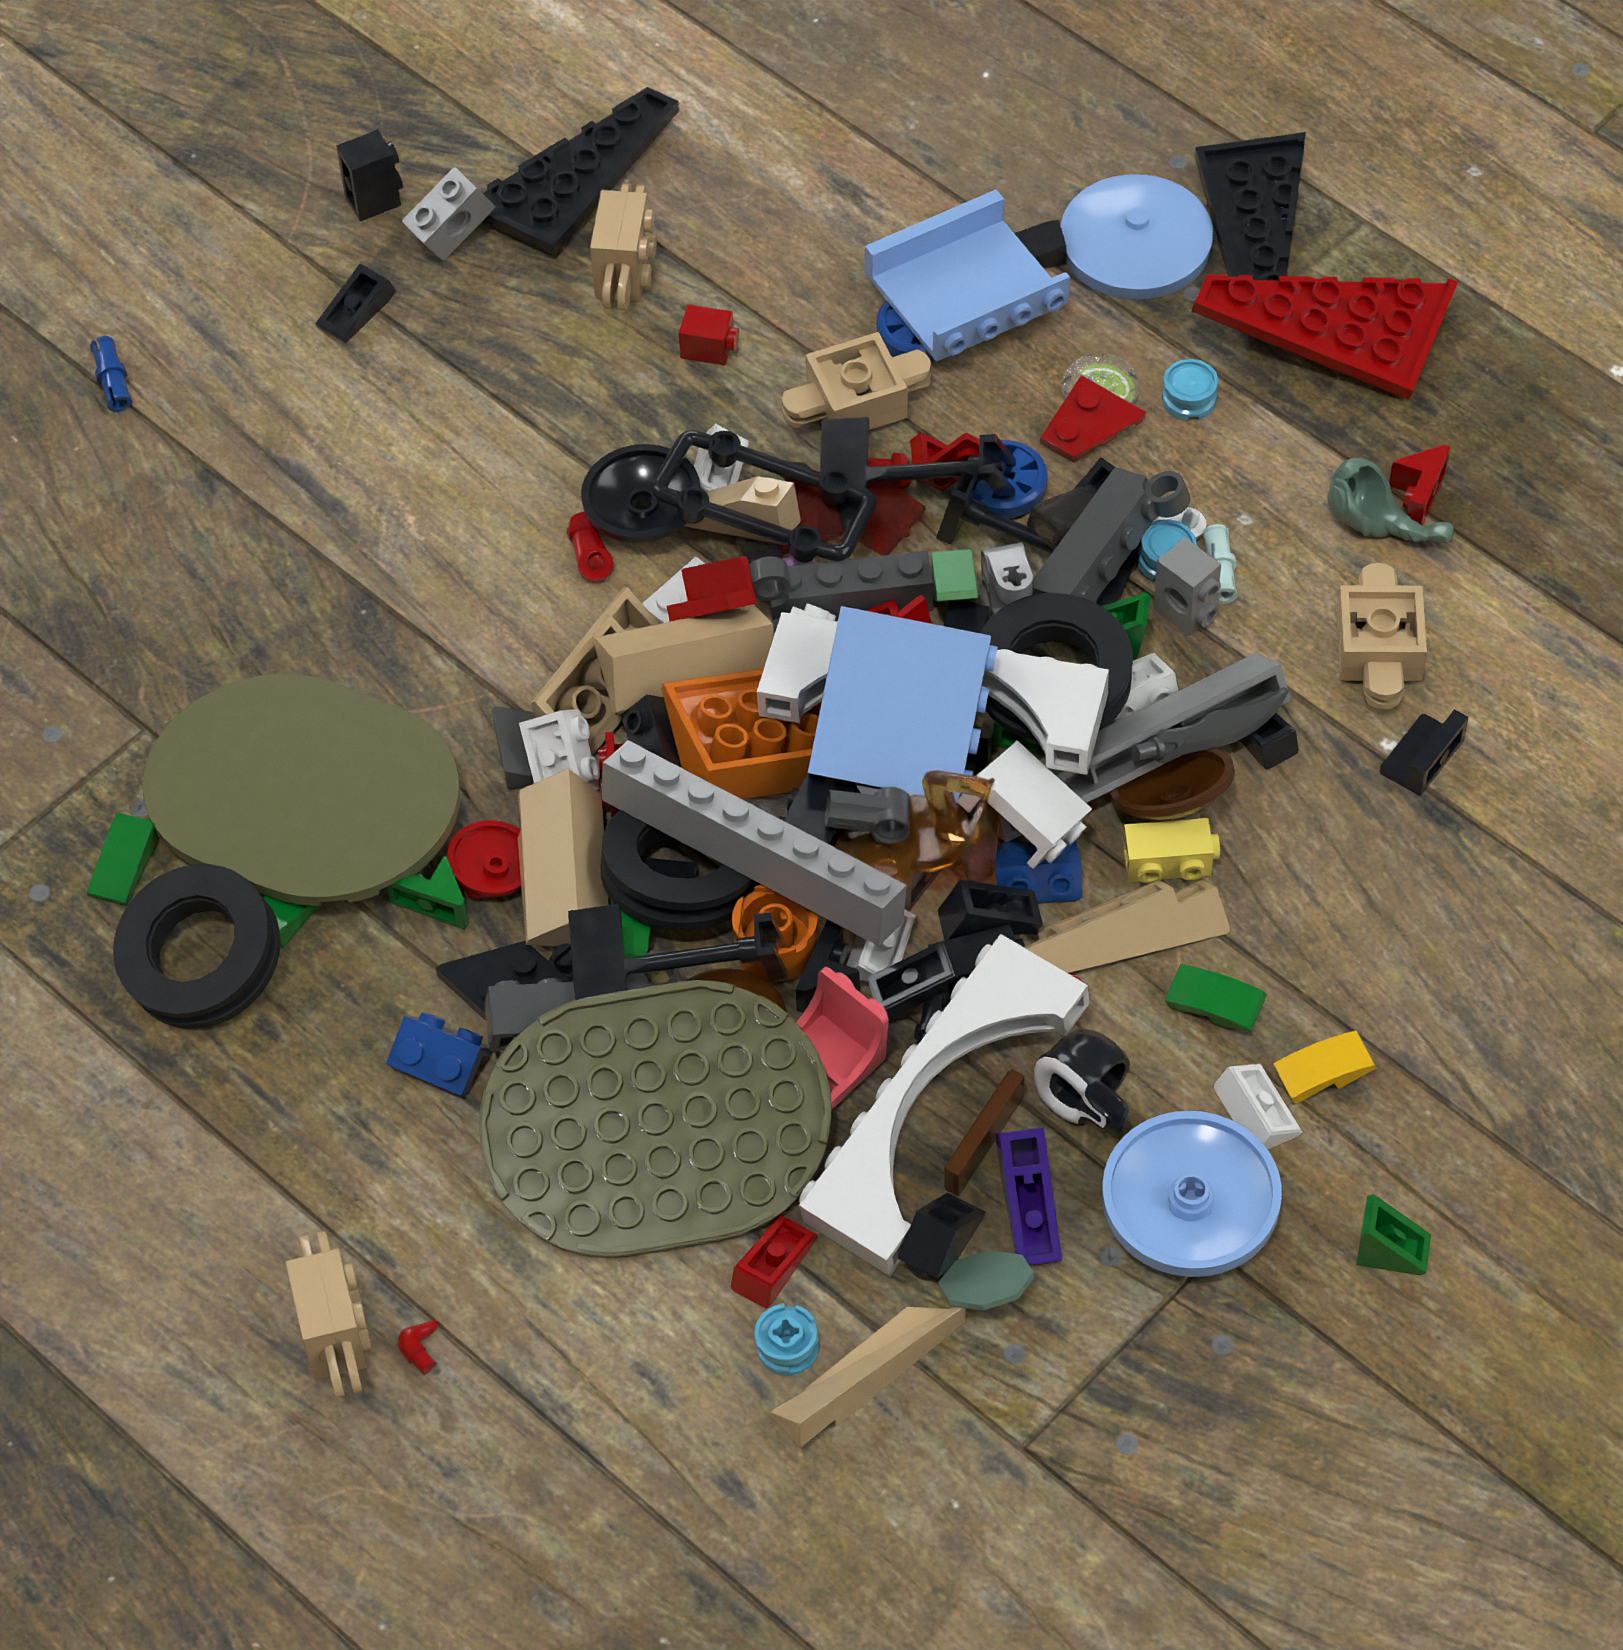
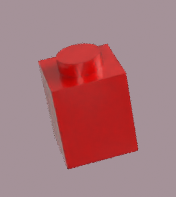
M687 304L678 333L680 358L726 365L729 352L736 351L739 341V328H734L733 311Z

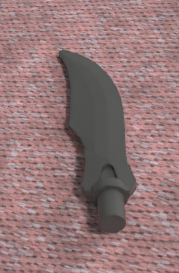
M1283 687L1258 701L1212 711L1205 718L1191 726L1162 729L1157 733L1156 737L1150 738L1148 742L1133 745L1131 749L1132 757L1136 762L1152 758L1159 763L1165 764L1180 755L1236 742L1264 725L1279 709L1289 690Z

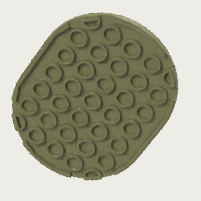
M269 674L246 678L224 685L200 697L174 717L159 735L149 753L143 774L142 792L149 819L155 824V830L162 838L165 846L175 855L191 865L213 864L231 869L246 878L259 893L299 905L321 906L322 902L347 900L348 903L364 900L379 895V890L394 884L402 878L405 879L411 874L415 875L443 847L453 830L460 810V778L457 765L449 746L436 729L417 715L400 707L325 679L300 674Z
M704 980L674 982L574 1000L548 1011L538 1017L537 1021L529 1025L508 1044L498 1058L482 1096L479 1113L480 1148L490 1181L510 1213L533 1234L556 1247L584 1256L619 1258L724 1241L753 1232L784 1213L800 1197L806 1185L815 1176L828 1143L831 1125L830 1088L825 1068L810 1038L792 1020L787 1012L762 995L759 996L745 989L734 987L733 984Z

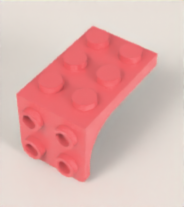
M824 967L818 973L815 994L796 1024L810 1038L821 1058L829 1083L832 1111L885 1060L889 1018L885 1008L873 998L868 999L856 990L846 975L840 972L835 973L830 968Z

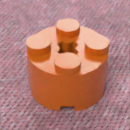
M760 884L754 887V892L748 894L745 898L742 896L734 906L732 913L733 941L738 943L739 938L754 936L753 914L771 912L784 937L785 946L778 947V954L788 975V979L776 981L799 980L819 939L818 914ZM738 960L742 970L770 981L761 962L742 964L741 960Z

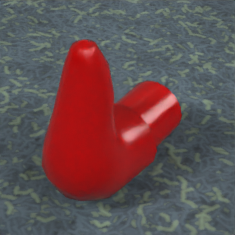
M436 1320L407 1327L398 1336L400 1352L408 1363L413 1364L423 1375L429 1373L436 1365V1362L426 1352V1348L420 1342L436 1330L438 1326V1321Z

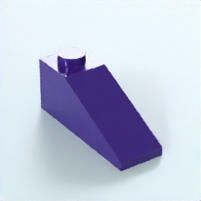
M1044 1127L995 1134L1001 1181L1015 1254L1023 1255L1029 1265L1062 1261Z

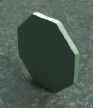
M987 1250L955 1261L939 1280L938 1284L950 1306L984 1311L1018 1300L1035 1277L1034 1272L1023 1255Z

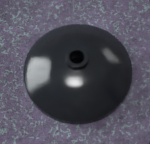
M636 444L614 450L599 459L588 471L581 489L583 510L590 523L608 537L635 543L662 539L685 526L687 523L678 515L677 507L657 500L651 489L652 482L671 449L654 444ZM684 457L668 488L677 491L688 487L701 488L695 467Z

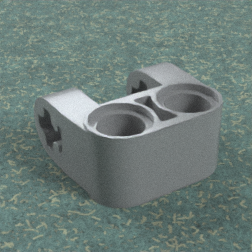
M1022 542L981 550L982 592L985 606H990L991 617L1006 605L1033 595V574Z

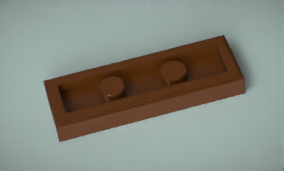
M1013 1069L1006 1073L944 1167V1186L946 1191L959 1197L996 1141L995 1134L1002 1132L1023 1100L1024 1075Z

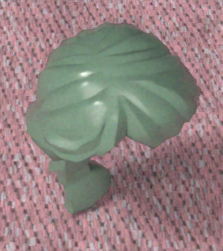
M1360 457L1351 458L1343 462L1331 478L1327 501L1334 517L1340 522L1351 526L1354 530L1360 531L1364 536L1373 535L1383 538L1392 534L1402 537L1407 541L1413 540L1415 543L1421 541L1448 543L1452 541L1454 536L1453 524L1449 522H1435L1428 526H1421L1406 513L1402 512L1396 505L1387 478L1382 470L1371 461Z

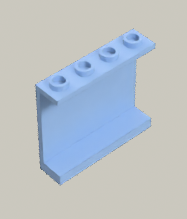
M996 189L865 246L864 273L936 362L951 355H957L964 349L982 341L991 340L1000 333L1016 326H1022L1036 317L1050 311H1056L1063 305L1068 304L1070 276L1067 272H1064L1053 278L1050 277L1003 221L1004 198Z
M841 606L808 773L881 788L896 787L903 789L907 793L958 803L959 795H962L970 785L973 771L965 770L968 753L976 755L981 733L980 729L973 728L976 712L985 713L989 688L981 687L984 670L993 671L998 648L997 646L990 645L991 636Z

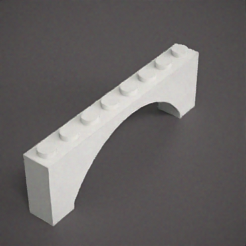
M781 612L757 689L759 716L800 723L801 717L805 712L822 702L838 621L813 618L806 614ZM1006 649L997 650L993 671L984 670L981 687L989 688L988 696L996 699L1011 710L1029 728L1046 754V768L1088 774L1108 696L1109 669L1098 668L1092 664L1058 661L1051 657L1018 654Z
M1002 934L999 935L992 946L987 944L981 950L975 962L976 968L968 978L963 977L957 982L951 993L950 1003L943 1012L939 1010L931 1017L927 1024L924 1038L918 1046L913 1044L908 1048L902 1058L901 1068L893 1079L887 1078L882 1083L876 1094L877 1101L869 1112H862L856 1118L850 1130L851 1136L843 1147L837 1146L832 1150L826 1160L825 1171L817 1182L814 1180L810 1181L800 1195L799 1207L804 1223L888 1276L893 1274L902 1261L898 1259V1256L911 1224L903 1220L894 1194L893 1167L895 1149L906 1115L920 1092L950 1063L988 1043L1007 1037L1038 1032L1056 1031L1063 1036L1067 1035L1089 1005L1088 985Z

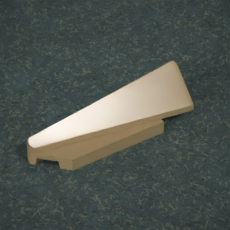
M1158 880L1045 927L1038 933L1040 941L1024 946V948L1064 972L1070 973L1229 933L1230 926L1217 887L1204 880H1200L1174 892L1173 887Z
M956 1306L949 1309L906 1307L806 1387L805 1392L771 1411V1417L800 1447L830 1423L836 1428L966 1322V1308Z

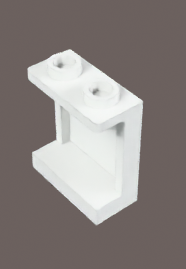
M1018 741L982 770L957 800L968 812H971L983 800L987 801L1034 844L1037 851L1027 862L1032 869L1044 859L1051 864L1066 848L1067 844L1070 846L1087 828L1082 821L1092 810L1089 805Z

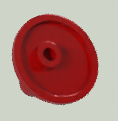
M484 820L469 824L454 835L448 846L447 859L457 883L464 888L467 896L472 899L498 898L522 890L518 851V836L521 829L503 821Z

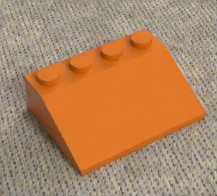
M764 669L663 683L662 693L681 767L684 770L742 800L791 792L794 787L800 789L808 773L822 702L805 712L801 717L800 723L759 716L757 689ZM815 775V776H819V777L826 778V779H829V780H832V781H836V782L850 783L849 781H846V780H841V779H836V778H831V777H825V776Z

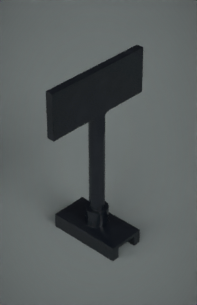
M868 417L822 420L820 473L833 468L844 470L850 475L851 483L867 489L868 484L874 482L961 477L965 465L979 470L978 480L984 479L999 498L1015 497V488L1004 477L1005 467H1016V458L996 434L980 435L979 455L969 456L968 460L869 467L870 419ZM819 494L818 532L820 535H844L861 503L847 499L840 505H829Z
M965 465L957 488L953 490L936 539L951 545L966 521L978 527L980 524L986 525L1052 554L1061 542L1060 540L987 509V504L973 499L979 478V470ZM1139 544L1121 565L1115 578L1108 583L1100 594L1096 604L1104 606L1118 601L1136 561Z
M619 904L568 911L575 1000L627 991V977L629 975L741 960L742 964L761 962L770 981L788 979L787 970L778 954V947L785 946L784 937L771 912L753 914L754 936L739 938L738 943L625 957L621 907Z

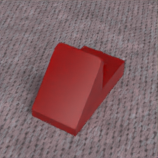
M1440 445L1397 459L1392 463L1389 484L1392 488L1406 492L1402 507L1407 508V515L1421 526H1423L1447 472L1450 446Z

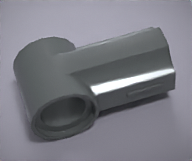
M896 787L882 788L875 792L874 795L829 790L825 812V826L872 832L874 838L881 843H901L910 835V796L903 789Z

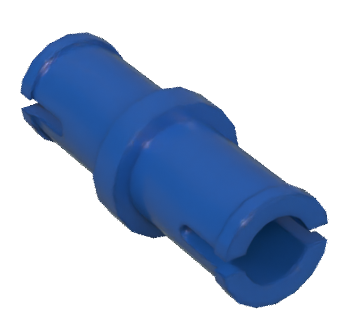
M101 336L96 338L100 349H98L97 343L94 340L90 344V349L97 366L95 377L99 385L103 387L108 409L113 412H121L126 410L122 399H124L125 405L128 408L132 404V399L125 382L127 377L126 368L123 363L119 362L114 339L109 336Z

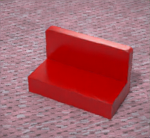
M741 556L682 569L687 601L667 605L666 607L669 621L671 622L757 604L747 557Z

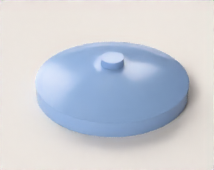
M1129 174L1098 181L1074 197L1066 208L1061 221V229L1066 243L1067 266L1083 283L1109 296L1140 300L1158 298L1174 293L1186 287L1200 275L1211 255L1213 227L1204 205L1186 188L1156 176Z
M1178 1111L1150 1118L1130 1130L1118 1142L1110 1154L1104 1170L1102 1183L1104 1214L1118 1242L1142 1263L1165 1273L1186 1277L1220 1274L1244 1264L1255 1256L1268 1242L1276 1227L1282 1197L1280 1175L1276 1163L1265 1145L1240 1124L1216 1114L1200 1111Z

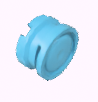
M1185 359L1173 363L1166 370L1163 378L1162 402L1163 407L1170 415L1188 421L1189 417H1198L1200 420L1207 417L1214 410L1215 402L1217 401L1218 377L1210 365L1200 360Z
M1163 519L1153 522L1142 536L1136 555L1139 562L1138 568L1146 577L1153 581L1156 578L1157 560L1184 537L1197 546L1195 535L1189 527L1179 521Z
M784 1304L772 1306L762 1313L756 1322L754 1336L759 1360L763 1365L778 1375L787 1376L800 1374L810 1368L818 1357L820 1344L815 1319L808 1310L798 1305L794 1308L785 1307Z

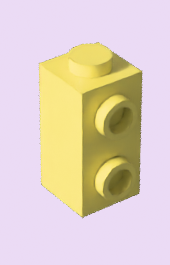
M1199 818L1124 824L1123 854L1127 882L1151 884L1158 880L1180 878L1196 880L1201 877L1212 876L1213 859H1220V843L1218 834H1211L1209 819Z

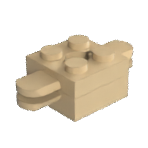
M622 183L621 191L601 190L590 252L595 299H602L604 309H612L614 300H617L618 309L627 310L629 301L641 302L643 287L650 286L651 264H648V259L655 258L657 238L656 235H650V232L652 233L654 229L655 213L654 209H648L646 185L638 184L635 192H632L631 184Z
M879 332L805 354L807 384L783 393V418L788 425L799 428L821 420L868 417L870 419L869 430L908 418V393L930 385V358L920 350L891 357Z
M1372 563L1363 567L1359 575L1358 585H1340L1336 612L1340 681H1363L1364 696L1367 703L1374 708L1385 710L1399 705L1404 693V681L1423 680L1427 656L1423 586H1398L1397 575L1393 567L1383 563Z
M325 1230L317 1232L321 1253L313 1254L309 1235L299 1237L304 1257L285 1262L313 1379L315 1381L331 1377L335 1397L340 1398L345 1396L340 1374L349 1372L353 1393L363 1392L358 1370L367 1368L363 1351L372 1349L352 1263L343 1265L339 1248L330 1249Z

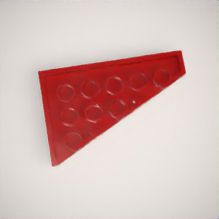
M1207 274L1191 312L1409 400L1458 281L1447 279L1446 283H1421V278L1398 280L1386 277H1363L1362 282L1337 281V277L1327 276L1319 279L1310 276H1279L1278 280H1253V275L1229 277L1227 275Z

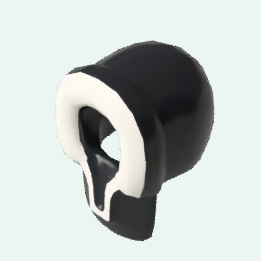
M1083 1029L1065 1035L1050 1051L1041 1055L1036 1062L1033 1079L1038 1095L1046 1106L1066 1121L1076 1124L1090 1121L1115 1138L1123 1135L1122 1127L1129 1110L1126 1102L1115 1092L1128 1073L1130 1066L1129 1058L1113 1040L1097 1031Z

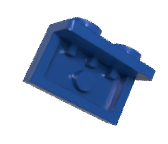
M1011 840L1004 842L1002 845H992L996 885L1035 891L1037 903L1079 900L1082 898L1081 859L1076 840L1070 846L1067 844L1066 848L1051 864L1044 859L1034 869L1027 864L1037 851L1034 844L1021 840Z
M421 1012L420 1017L404 1016L386 1065L460 1096H468L482 1057H490L492 1051H489V1046L481 1043L484 1036L459 1027L457 1033L443 1028L445 1024L444 1019L426 1012Z

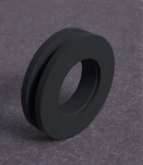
M1043 593L1027 596L997 611L980 632V634L991 636L990 645L997 646V650L1006 649L1018 654L1040 643L1059 642L1070 644L1085 652L1098 668L1109 669L1108 696L1099 731L1118 716L1127 702L1131 689L1133 653L1129 637L1120 622L1109 611L1090 600L1062 593ZM988 696L985 711L993 720L1015 735L1038 741L1029 728L1011 710L996 699Z
M619 810L611 818L604 830L601 850V880L609 898L614 904H619L623 912L648 925L670 930H698L720 925L732 919L736 902L742 896L745 898L748 894L754 892V887L760 885V883L724 864L705 876L690 879L672 878L653 871L642 862L641 856L657 845L680 841L622 810Z
M213 864L183 866L155 878L131 900L121 916L116 929L113 945L114 965L126 991L155 1019L180 1028L209 1027L240 1014L264 991L278 963L281 945L280 930L276 916L269 904L256 888L239 873ZM206 911L225 913L231 918L234 924V941L228 956L216 970L200 979L185 982L171 980L163 974L160 968V952L166 936L180 921L192 914Z

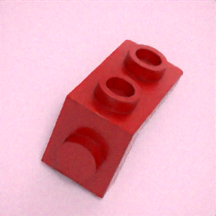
M922 432L910 439L912 464L968 460L969 456L979 455V438L969 433L962 434L949 445ZM960 477L919 479V481L943 492L956 483Z

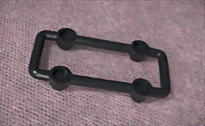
M688 430L681 433L652 482L651 489L655 498L663 503L677 507L678 515L686 523L697 524L705 517L787 545L789 553L793 558L802 563L810 562L817 556L830 561H843L849 558L854 552L877 506L876 496L872 491L851 483L850 475L844 470L833 468L820 473L740 445L739 437L730 431H718L713 435L697 430ZM696 446L707 450L709 458L719 467H729L736 461L818 488L820 496L829 505H840L847 499L861 504L840 544L833 545L822 541L818 530L811 526L802 525L790 530L709 502L708 494L701 488L688 487L677 491L668 488L689 448Z

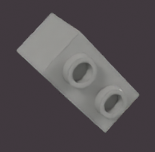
M454 166L402 222L433 253L444 261L496 206Z
M1184 537L1157 560L1154 610L1188 636H1191L1201 626L1207 627L1218 614L1217 605L1221 587V563Z

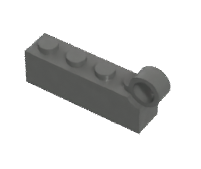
M1115 467L1034 577L1033 595L1062 593L1082 597L1096 603L1108 583L1115 578L1126 558L1138 546L1140 539L1152 522L1159 516L1164 518L1177 516L1189 506L1191 496L1183 477L1174 471H1164L1156 474L1148 481L1146 476ZM1175 491L1167 497H1162L1164 494L1168 492Z
M928 551L787 566L783 559L769 556L759 558L749 565L755 598L769 602L771 621L779 619L781 612L790 613L793 606L804 610L808 603L835 615V621L837 622L841 606L866 611L895 599L901 610L920 595L925 598L928 611H933V579Z
M655 950V951L647 952V953L644 954V955H651V954H658V953H665V952H664V951ZM679 968L665 970L670 980L664 984L677 982ZM644 973L633 974L627 977L628 990L662 985L651 983L646 979ZM547 978L539 981L537 984L520 985L517 981L507 980L498 982L494 986H488L484 1005L489 1051L504 1050L514 1037H517L529 1025L537 1021L538 1017L558 1006L574 1001V982H563L558 978Z

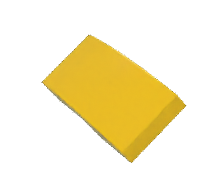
M1356 1030L1322 1040L1273 1063L1295 1104L1302 1102L1332 1084H1335L1340 1089L1377 1069Z

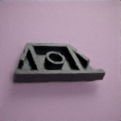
M526 941L442 963L436 967L437 977L485 1021L484 1002L488 986H494L498 982L507 980L517 981L520 985L537 984L539 981L547 978H558L563 982H571L533 946L526 945Z

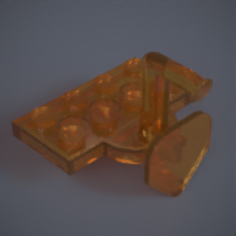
M941 770L926 772L922 779L925 796L908 793L910 796V835L906 840L897 844H885L876 840L872 832L843 829L835 848L906 884V893L916 872H934L947 868L950 865L964 872L968 881L975 882L990 878L995 868L1000 827V814L988 803L995 785V779L990 778L988 780L977 776ZM953 792L982 798L971 823L968 821L965 810L956 803Z

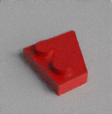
M1081 375L1041 435L1040 444L1075 462L1089 454L1092 448L1100 445L1103 446L1115 439L1116 434L1133 424L1136 426L1141 424L1146 418V411Z

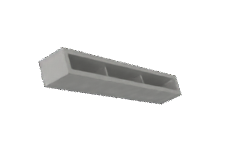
M1256 652L1098 731L1087 775L1048 769L1087 803L1163 765L1152 758L1136 762L1131 753L1133 745L1148 742L1150 738L1156 737L1157 733L1162 729L1191 726L1205 718L1212 711L1249 704L1263 699L1283 687L1288 689L1281 664ZM1289 692L1281 705L1291 701ZM1046 757L1039 761L1046 766ZM983 800L978 805L987 830L1006 842L1023 835L987 801Z
M629 740L603 762L602 800L877 946H880L903 923L906 884Z

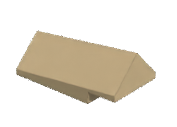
M628 587L621 589L531 702L535 718L561 710L579 709L581 716L586 719L589 726L590 736L588 743L591 755L606 740L605 732H613L622 721L621 714L614 715L594 646V638L660 624Z
M753 604L595 637L593 642L614 715L623 714L646 694L663 697L662 685L666 682L764 669L774 638L773 623Z
M568 768L520 789L518 793L521 827L518 836V851L526 945L559 946L565 943L571 944L568 911L609 905L608 895L601 880V850L604 833L601 793Z

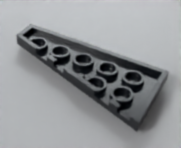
M646 87L613 107L612 114L598 123L590 121L582 126V132L570 140L564 137L518 166V172L503 181L499 178L487 185V191L483 192V194L496 208L482 222L555 256L598 206L601 190L611 191L679 112L678 100Z
M1306 132L1195 147V161L1229 277L1253 275V280H1278L1279 276H1287Z

